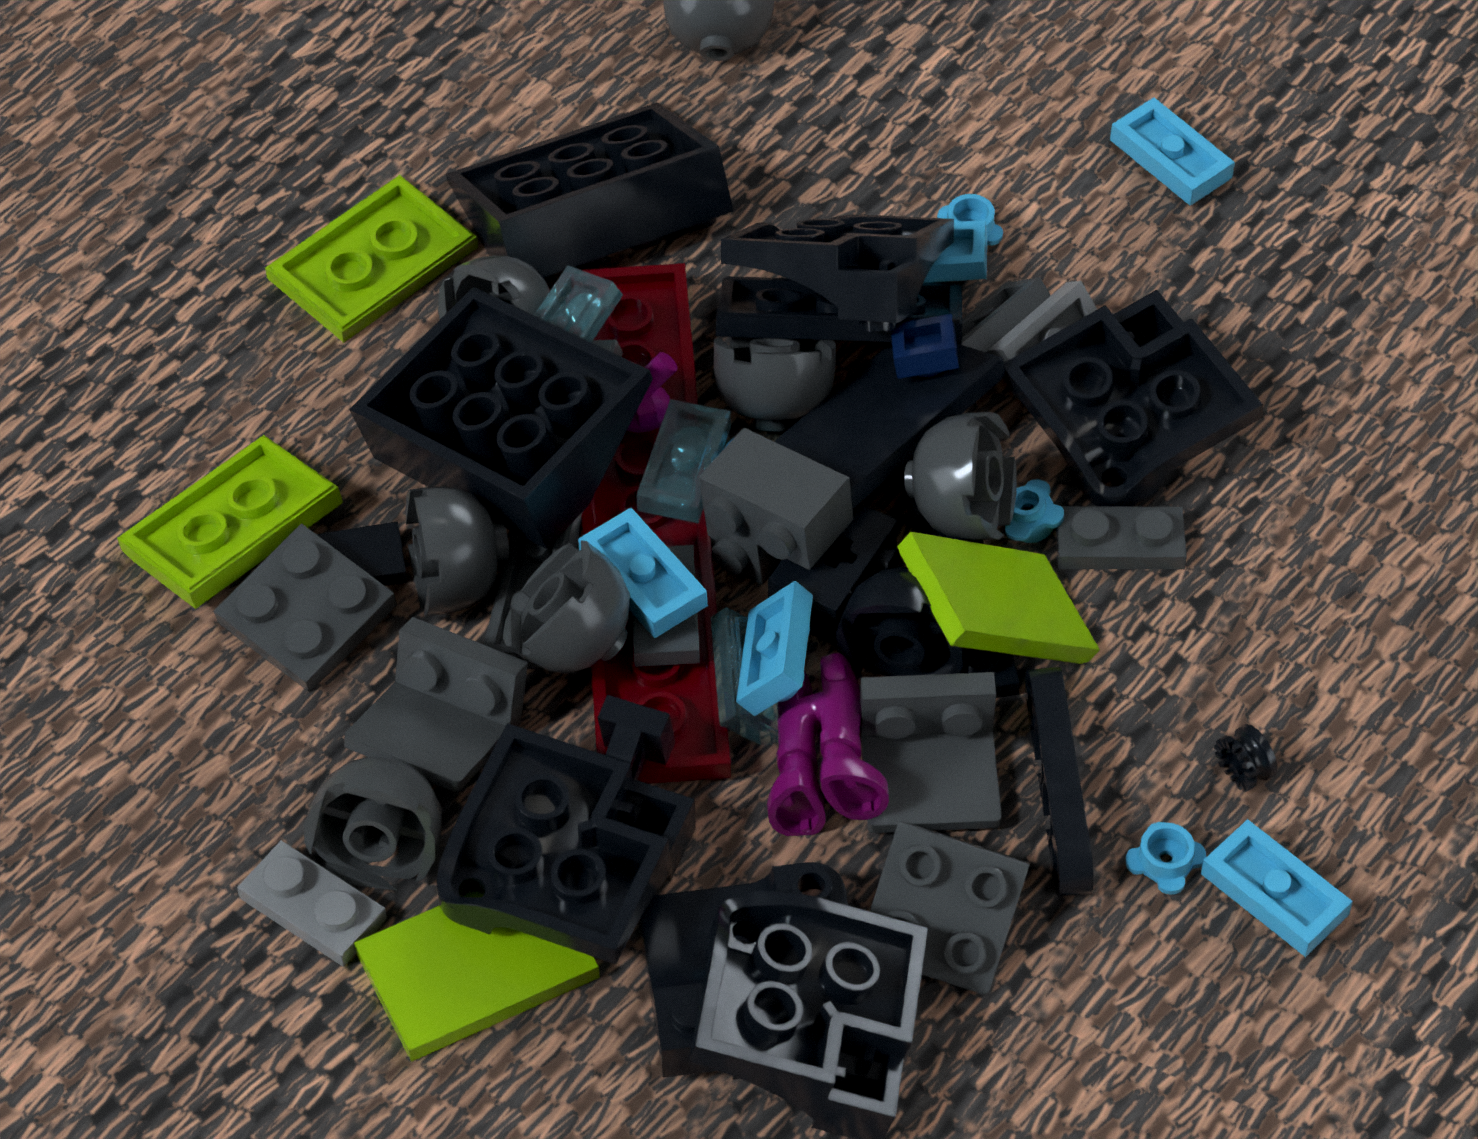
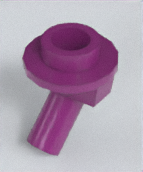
M660 352L644 367L650 370L653 380L627 431L636 433L650 432L661 427L669 418L671 412L670 397L661 386L678 368L675 361L664 352Z

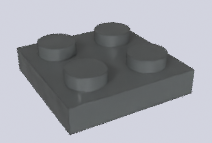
M301 523L213 612L221 626L310 692L397 606V602L391 590Z

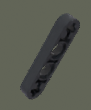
M1060 667L1027 669L1025 674L1026 704L1035 760H1041V773H1037L1043 814L1044 816L1050 815V829H1046L1056 896L1092 894L1094 884L1092 851L1062 670Z

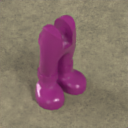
M834 653L821 658L820 668L823 692L813 694L810 680L804 670V681L798 692L789 700L778 702V750L776 757L780 775L770 790L767 810L772 828L785 836L814 835L821 831L826 821L824 796L838 813L853 820L875 818L886 810L889 803L888 781L879 770L860 759L861 703L859 684L853 667L848 658L842 653ZM819 732H821L820 749L823 758L820 769L821 788L815 776L818 769L815 736Z

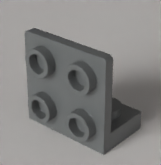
M412 617L399 631L395 682L345 732L344 747L367 757L395 759L413 767L431 784L453 792H459L488 761L506 724L517 727L521 725L528 662Z
M994 672L861 678L860 737L862 760L882 773L888 781L889 803L886 810L879 816L867 820L869 832H895L899 821L931 831L986 829L1000 826L1002 815L993 737L996 702Z
M899 821L870 912L928 928L922 975L980 994H987L992 985L1030 862Z

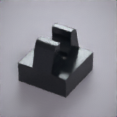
M607 695L598 715L603 743L605 747H608L606 756L630 763L632 766V779L635 780L638 779L647 760L666 765L675 745L670 714Z

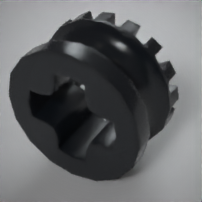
M1244 724L1235 730L1234 738L1225 735L1216 741L1217 744L1214 746V749L1217 752H1215V756L1221 760L1218 764L1220 767L1227 766L1229 768L1224 772L1226 775L1233 773L1230 779L1232 782H1236L1239 790L1242 789L1243 792H1247L1257 786L1258 778L1266 781L1277 774L1278 766L1273 749L1263 734L1254 726Z

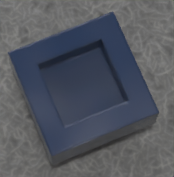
M952 314L897 323L896 329L891 330L893 360L898 379L912 376L931 377L946 370L959 368L956 332Z

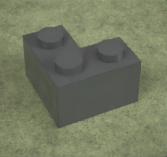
M743 428L699 476L707 534L711 540L713 559L726 572L733 575L742 574L761 585L768 580L781 560L788 559L810 570L853 521L848 476L746 428Z

